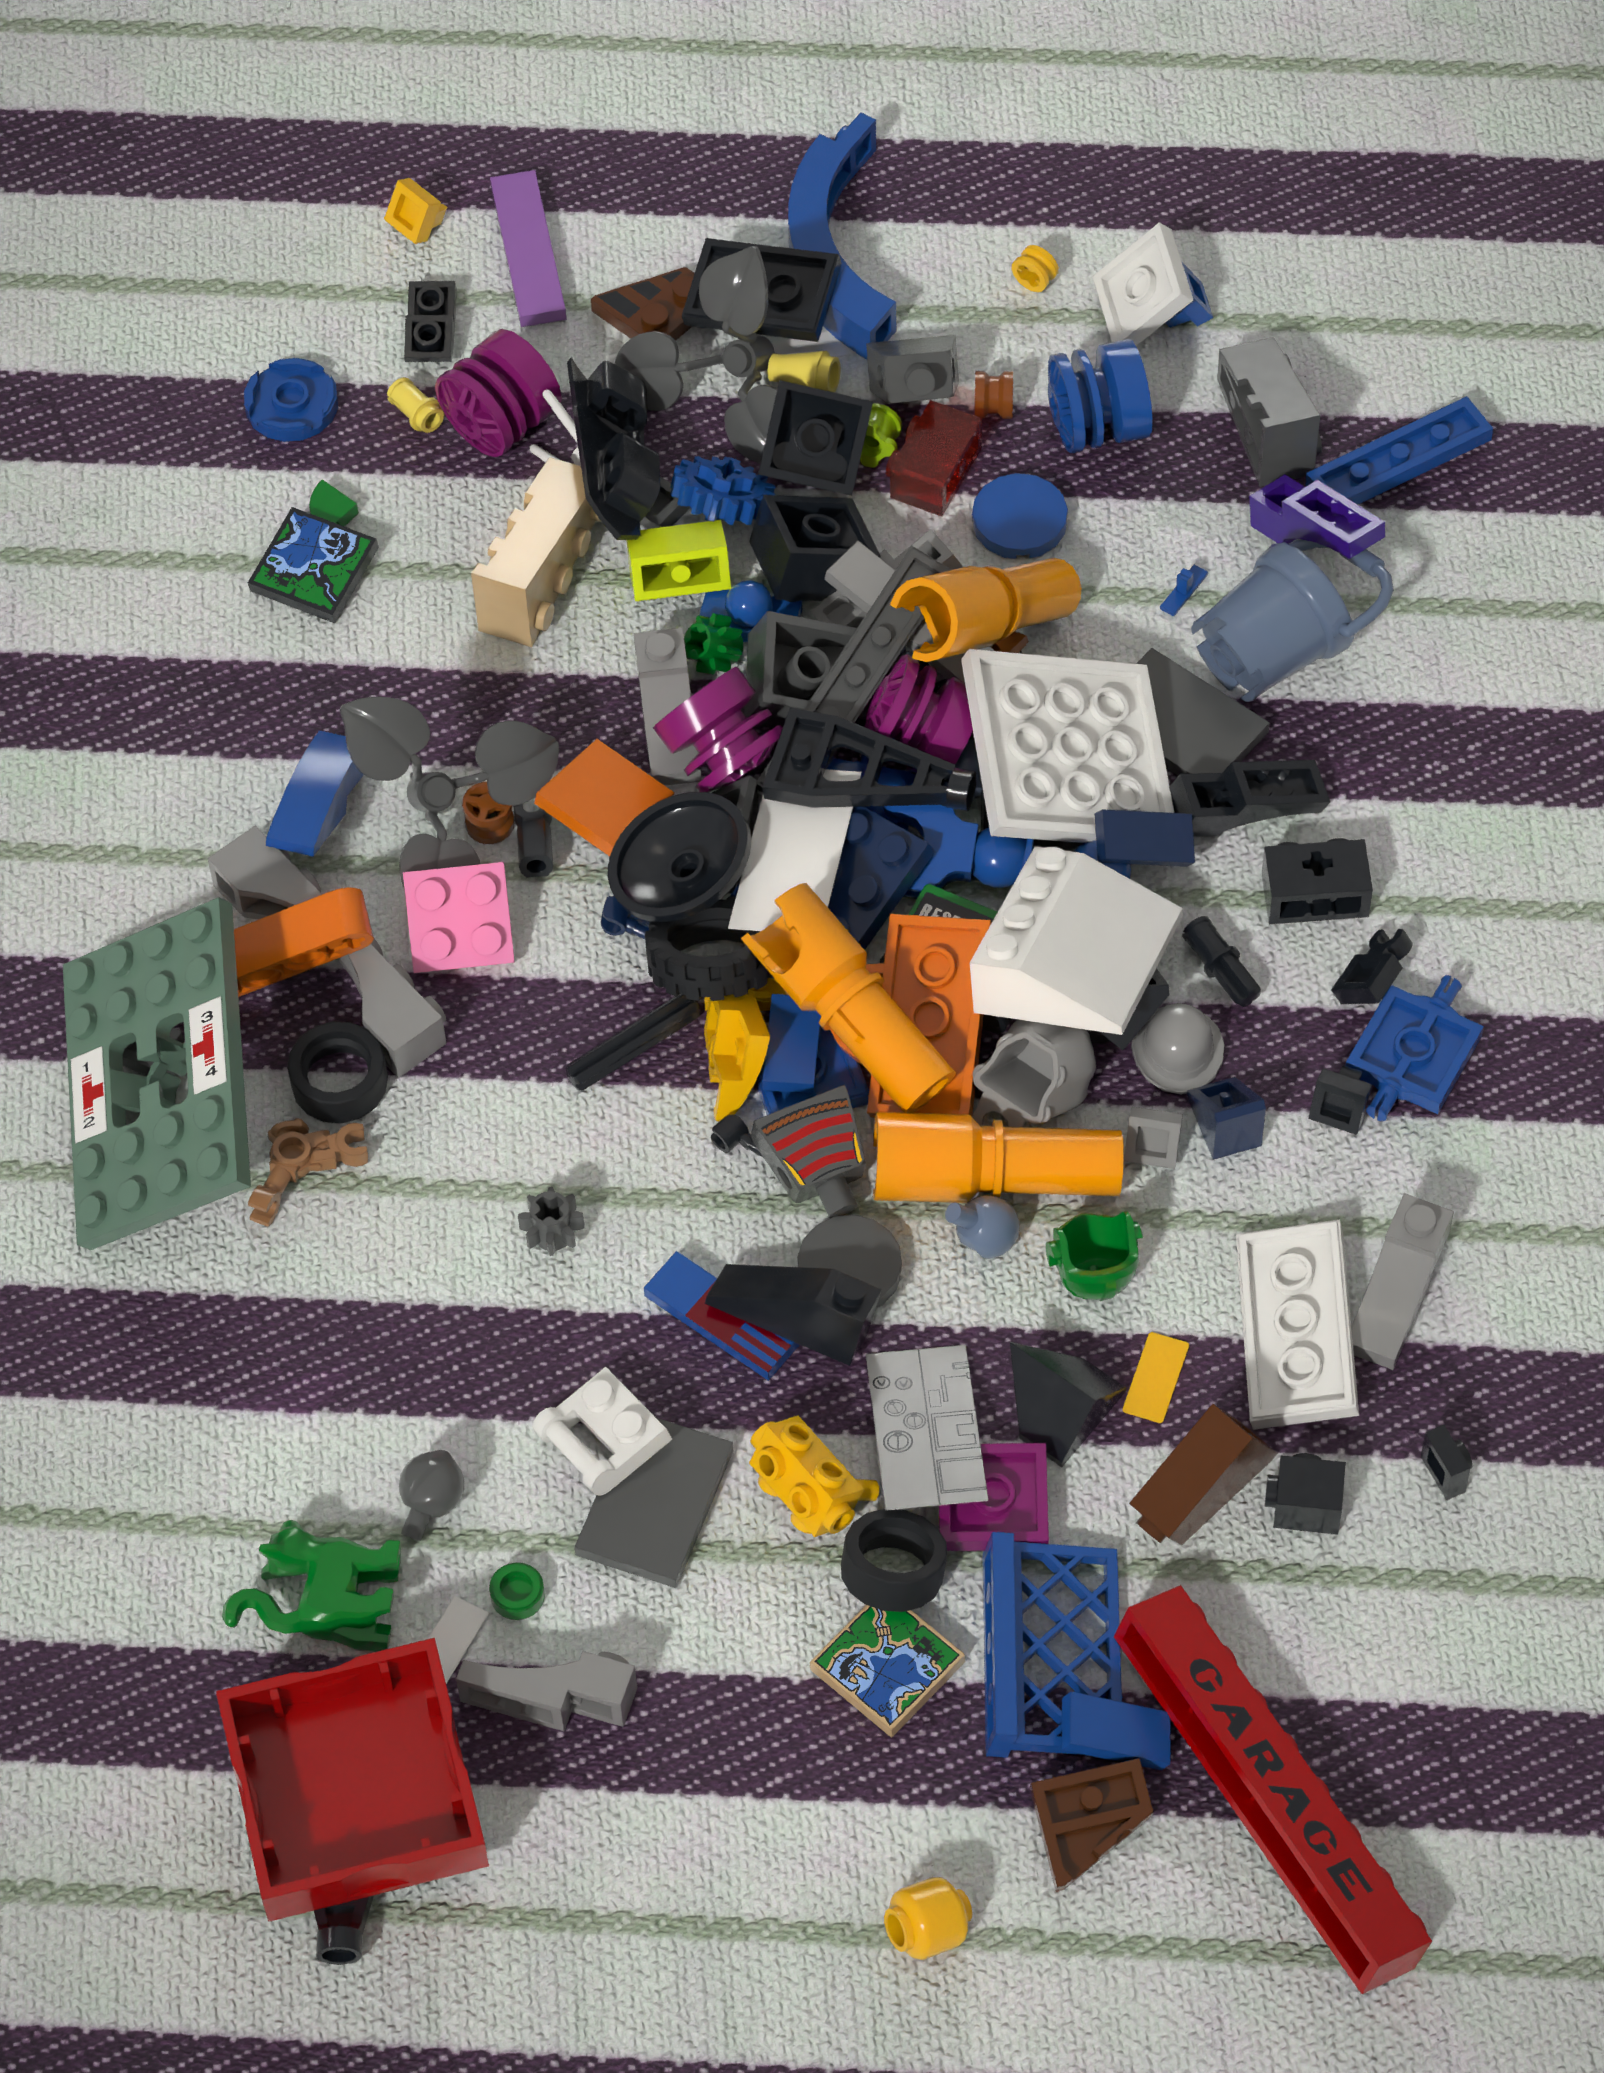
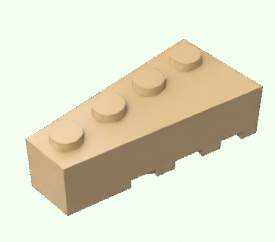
M549 457L525 493L524 511L514 509L507 519L505 539L495 537L488 547V556H491L488 565L478 563L472 571L471 577L478 631L532 647L540 631H547L554 615V603L559 593L565 594L572 580V567L577 557L583 558L587 553L591 540V529L595 521L601 522L586 500L581 466Z

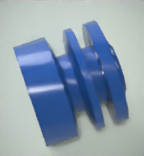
M1126 339L1099 345L1096 350L1095 368H1093L1086 352L1082 349L1073 350L1071 363L1064 353L1050 355L1048 360L1049 405L1053 421L1058 428L1062 443L1067 452L1076 453L1083 451L1085 438L1090 447L1094 449L1100 448L1104 442L1105 424H1107L1111 435L1118 443L1150 437L1153 423L1150 391L1144 365L1133 340Z

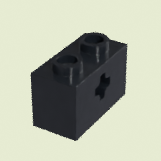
M1335 838L1327 842L1305 844L1283 842L1276 846L1264 847L1262 881L1269 925L1369 917L1373 888L1365 839L1347 840Z

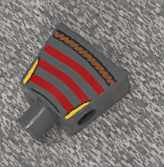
M845 1085L754 1120L751 1131L752 1141L795 1203H801L819 1196L829 1218L844 1216L857 1208L858 1205L848 1184L863 1176L866 1162Z

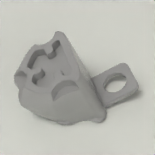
M1017 1019L1007 1033L998 1040L996 1049L984 1064L977 1065L973 1070L974 1085L983 1091L973 1115L974 1120L980 1126H985L986 1114L995 1111L1005 1117L1009 1127H1024L1026 1120L1032 1124H1045L1050 1119L1079 1106L1088 1095V1085L1096 1071L1095 1055L1088 1031Z

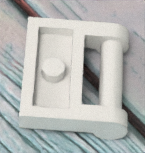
M607 1367L603 1368L556 1408L549 1407L541 1411L534 1419L532 1425L535 1433L543 1441L552 1442L584 1475V1484L592 1493L598 1496L611 1491L672 1440L667 1429ZM581 1421L613 1456L608 1460L599 1461L570 1429Z

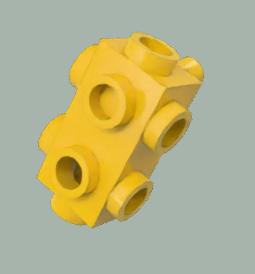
M799 1415L776 1423L774 1421L767 1422L759 1427L751 1437L750 1443L756 1450L749 1464L760 1475L758 1478L760 1488L771 1496L779 1497L792 1511V1524L801 1532L812 1534L814 1537L828 1532L831 1534L838 1533L853 1520L855 1516L854 1508L858 1501H876L879 1496L878 1482L869 1479H855Z

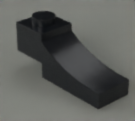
M1316 760L1231 762L1223 773L1180 774L1169 787L1174 813L1192 814L1193 837L1220 836L1226 830L1276 817L1321 813L1330 803Z

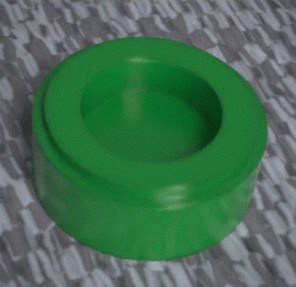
M510 1563L498 1569L491 1578L489 1585L491 1602L494 1609L501 1616L511 1620H523L533 1616L543 1605L545 1598L543 1579L534 1567L525 1563Z

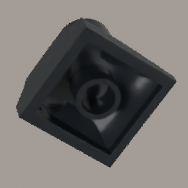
M779 380L758 474L852 496L873 401Z

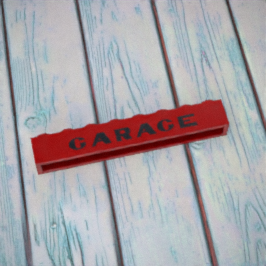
M1181 1585L1128 1607L1114 1635V1639L1164 1711L1167 1712L1173 1724L1360 1993L1364 1994L1414 1970L1432 1943L1423 1921L1416 1913L1410 1910L1395 1889L1390 1874L1378 1865L1362 1842L1361 1835L1356 1826L1347 1821L1332 1800L1327 1785L1308 1766L1299 1753L1298 1746L1293 1737L1284 1732L1268 1709L1267 1702L1262 1693L1253 1688L1237 1665L1233 1652L1223 1645L1207 1623L1202 1608L1190 1599Z

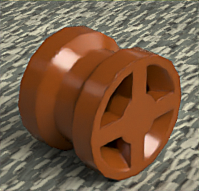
M975 371L974 418H985L988 414H999L1003 419H1012L1013 371H1004L999 376H989L986 371Z
M487 781L477 783L466 791L462 806L465 814V828L468 835L474 841L482 844H496L509 837L514 829L515 822L512 805H502L493 801L488 792ZM496 813L494 817L488 818L489 814Z

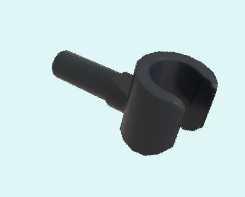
M737 1115L725 1116L712 1128L714 1133L711 1135V1141L724 1153H729L740 1143L747 1150L749 1149L763 1157L753 1143L748 1127Z

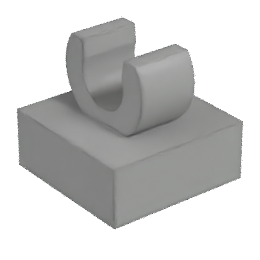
M1132 1106L1129 1115L1124 1161L1175 1169L1183 1114Z

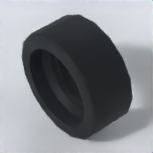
M336 1021L315 1026L300 1036L290 1051L287 1069L295 1101L307 1115L322 1122L346 1123L360 1119L375 1109L386 1093L388 1073L380 1042L369 1030L351 1022ZM337 1052L352 1053L363 1058L367 1063L368 1073L362 1082L349 1090L324 1092L311 1086L308 1080V1071L311 1066L322 1057Z
M881 1509L868 1512L852 1523L845 1536L841 1559V1578L848 1591L868 1606L882 1611L905 1612L921 1608L936 1597L943 1583L947 1561L946 1541L938 1527L925 1517L910 1511ZM882 1547L898 1548L912 1553L923 1562L924 1566L919 1570L907 1573L888 1572L875 1567L865 1559L864 1554L869 1550Z

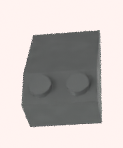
M767 611L748 633L746 679L754 688L756 694L744 707L745 716L749 717L757 712L769 709L772 716L761 726L775 728L780 725L783 728L789 709H805L857 628ZM906 648L902 652L899 659L906 654ZM869 705L856 724L864 727Z

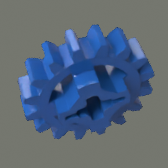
M695 456L693 462L683 459L680 466H675L670 486L672 488L670 495L678 498L677 504L679 506H690L692 514H704L706 521L714 522L715 520H721V522L725 521L729 525H734V521H739L746 525H751L752 520H756L763 495H775V485L767 483V476L753 473V467L743 468L740 465L741 461L724 457L723 460H720L718 457L712 456L710 461Z

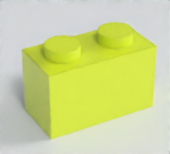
M721 520L640 530V536L637 540H626L629 571L635 601L731 589L727 544Z

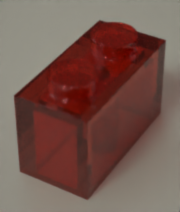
M930 400L922 415H915L912 418L907 429L906 442L902 449H895L888 460L885 474L887 477H890V498L942 517L982 449V418Z

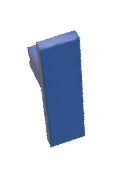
M1195 564L1190 570L1183 568L1177 575L1176 587L1161 604L1160 609L1175 616L1207 577L1208 571Z

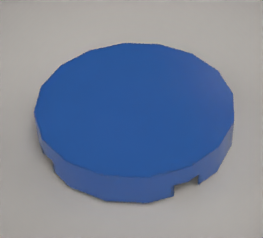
M301 358L279 359L269 363V369L264 370L260 374L258 370L250 377L244 390L246 416L253 428L267 438L283 442L305 440L321 433L332 423L338 410L336 383L332 376L330 378L324 372V368L316 362Z
M1015 473L998 477L983 486L974 499L972 521L976 538L987 550L1001 557L1017 559V555L1029 554L1030 559L1042 556L1055 548L1066 532L1068 508L1063 494L1051 482L1036 475Z

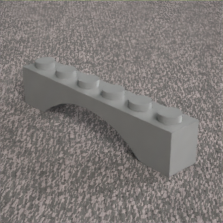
M256 825L207 858L213 886L245 918L259 920L322 895L321 888L315 877L306 868L299 871L290 861L288 851L266 846V836ZM375 938L369 946L338 958V961L352 977L362 998L363 1026L380 1042L386 1066L398 1078L446 1045L443 1022L446 1021V1016L442 1008L432 997L427 996L423 998L414 989L413 980L401 965L395 964L392 966L383 957L382 949Z

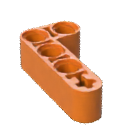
M351 887L336 889L234 929L238 997L369 946L373 942L374 937L361 889Z

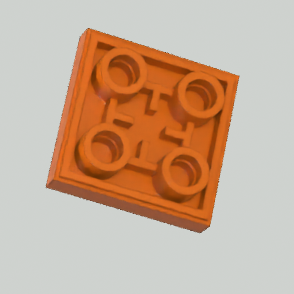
M596 739L536 793L534 804L610 857L617 839L629 823L653 804L674 796L675 792Z

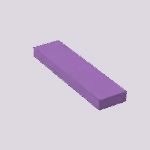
M535 170L490 177L491 190L520 326L526 327L567 320Z

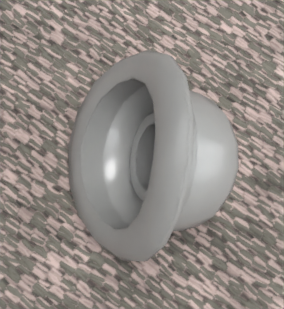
M1182 1003L1158 1008L1133 1038L1131 1045L1136 1066L1145 1079L1162 1091L1181 1095L1186 1094L1187 1090L1207 1085L1215 1079L1223 1064L1225 1047L1220 1029L1210 1017L1192 1005Z

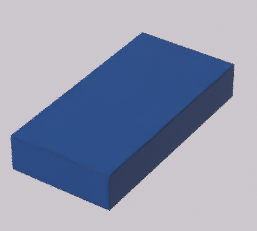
M772 994L768 1025L770 1040L764 1062L763 1090L814 1094L821 1026L818 1022L821 1016L817 1011H802L789 995Z
M1070 1691L1062 1698V1750L1118 1762L1139 1758L1142 1767L1162 1771L1171 1764L1170 1717L1166 1711Z

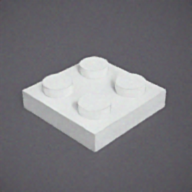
M1161 223L1156 224L1092 276L1112 342L1130 339L1137 346L1193 301L1172 229Z

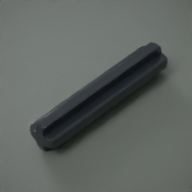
M683 994L675 996L567 1064L565 1069L570 1083L578 1091L585 1090L696 1020L700 1016L698 1003L696 1000L686 999V995Z

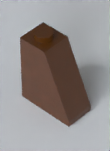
M1212 1404L1129 1503L1142 1515L1136 1523L1159 1543H1162L1168 1537L1183 1545L1261 1472L1278 1453L1238 1419Z

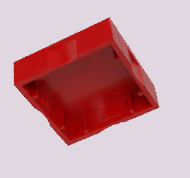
M435 1638L357 1656L344 1664L326 1670L302 1673L292 1672L216 1691L231 1763L238 1783L246 1819L245 1826L260 1894L268 1922L489 1867L483 1833L468 1772L461 1753L452 1706Z

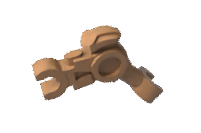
M299 1118L275 1124L268 1131V1139L273 1143L269 1153L270 1174L264 1185H258L249 1198L248 1206L254 1208L250 1215V1220L269 1227L276 1217L281 1195L289 1181L296 1182L310 1171L337 1169L336 1162H343L353 1167L363 1166L368 1163L367 1146L357 1148L348 1146L350 1143L365 1140L363 1124H347L337 1133L331 1135L329 1130L309 1133V1127Z

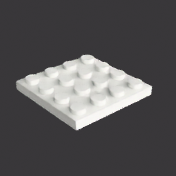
M969 649L961 658L991 836L1087 843L1096 840L1094 813L1102 809L1174 813L1147 665Z

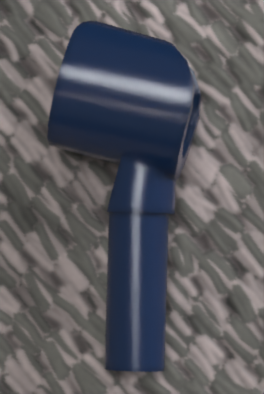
M615 896L606 898L601 918V926L605 933L617 936L627 932L645 939V932L649 931L648 927L638 923L637 920L629 918L630 913L620 905Z

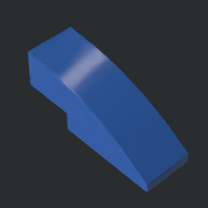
M318 731L297 764L284 791L266 837V846L314 857L346 815L347 796L363 777V774L356 768L350 758L346 736Z

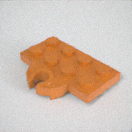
M890 914L884 963L866 964V969L870 974L878 972L883 977L882 988L956 1072L951 1082L936 1097L914 1113L970 1114L973 1116L976 1086L973 1082L972 1073L979 1062L984 1014L974 1013L970 961L992 923L991 920ZM830 1029L842 1051L856 1062L861 1063L838 1035ZM871 1075L867 1114L870 1118H875L876 1112H903Z

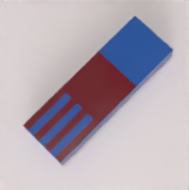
M676 1251L645 1285L644 1296L769 1381L800 1344L705 1304L706 1297L717 1278Z

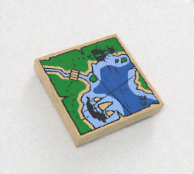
M866 1605L810 1661V1670L892 1738L965 1663V1654L912 1610L905 1612L882 1611Z

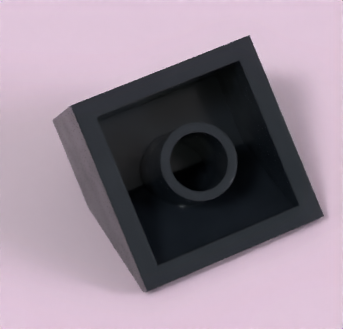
M763 495L749 543L776 600L788 602L822 601L836 592L837 589L824 580L826 571L857 541L861 542L879 558L881 557L853 498Z

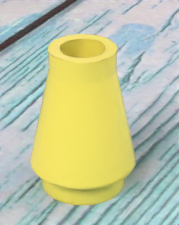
M828 351L793 354L773 353L769 359L767 369L769 381L779 382V380L834 393L837 390L841 373L839 358L830 356Z

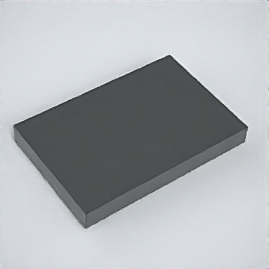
M1151 648L1136 663L1147 665L1165 765L1168 770L1177 776L1180 774L1223 773L1231 762H1242L1269 733L1270 722L1154 648Z
M656 1418L667 1429L672 1440L611 1491L601 1496L596 1495L574 1549L575 1556L677 1588L734 1450L733 1442Z

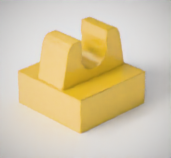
M411 178L397 180L384 220L414 244L427 242L432 228L442 224L447 206L441 204L438 199Z

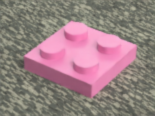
M504 862L403 872L414 973L515 963Z

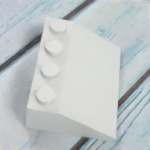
M1034 847L970 961L974 1013L1122 1035L1183 917V908L1084 853L1064 851L1057 847Z

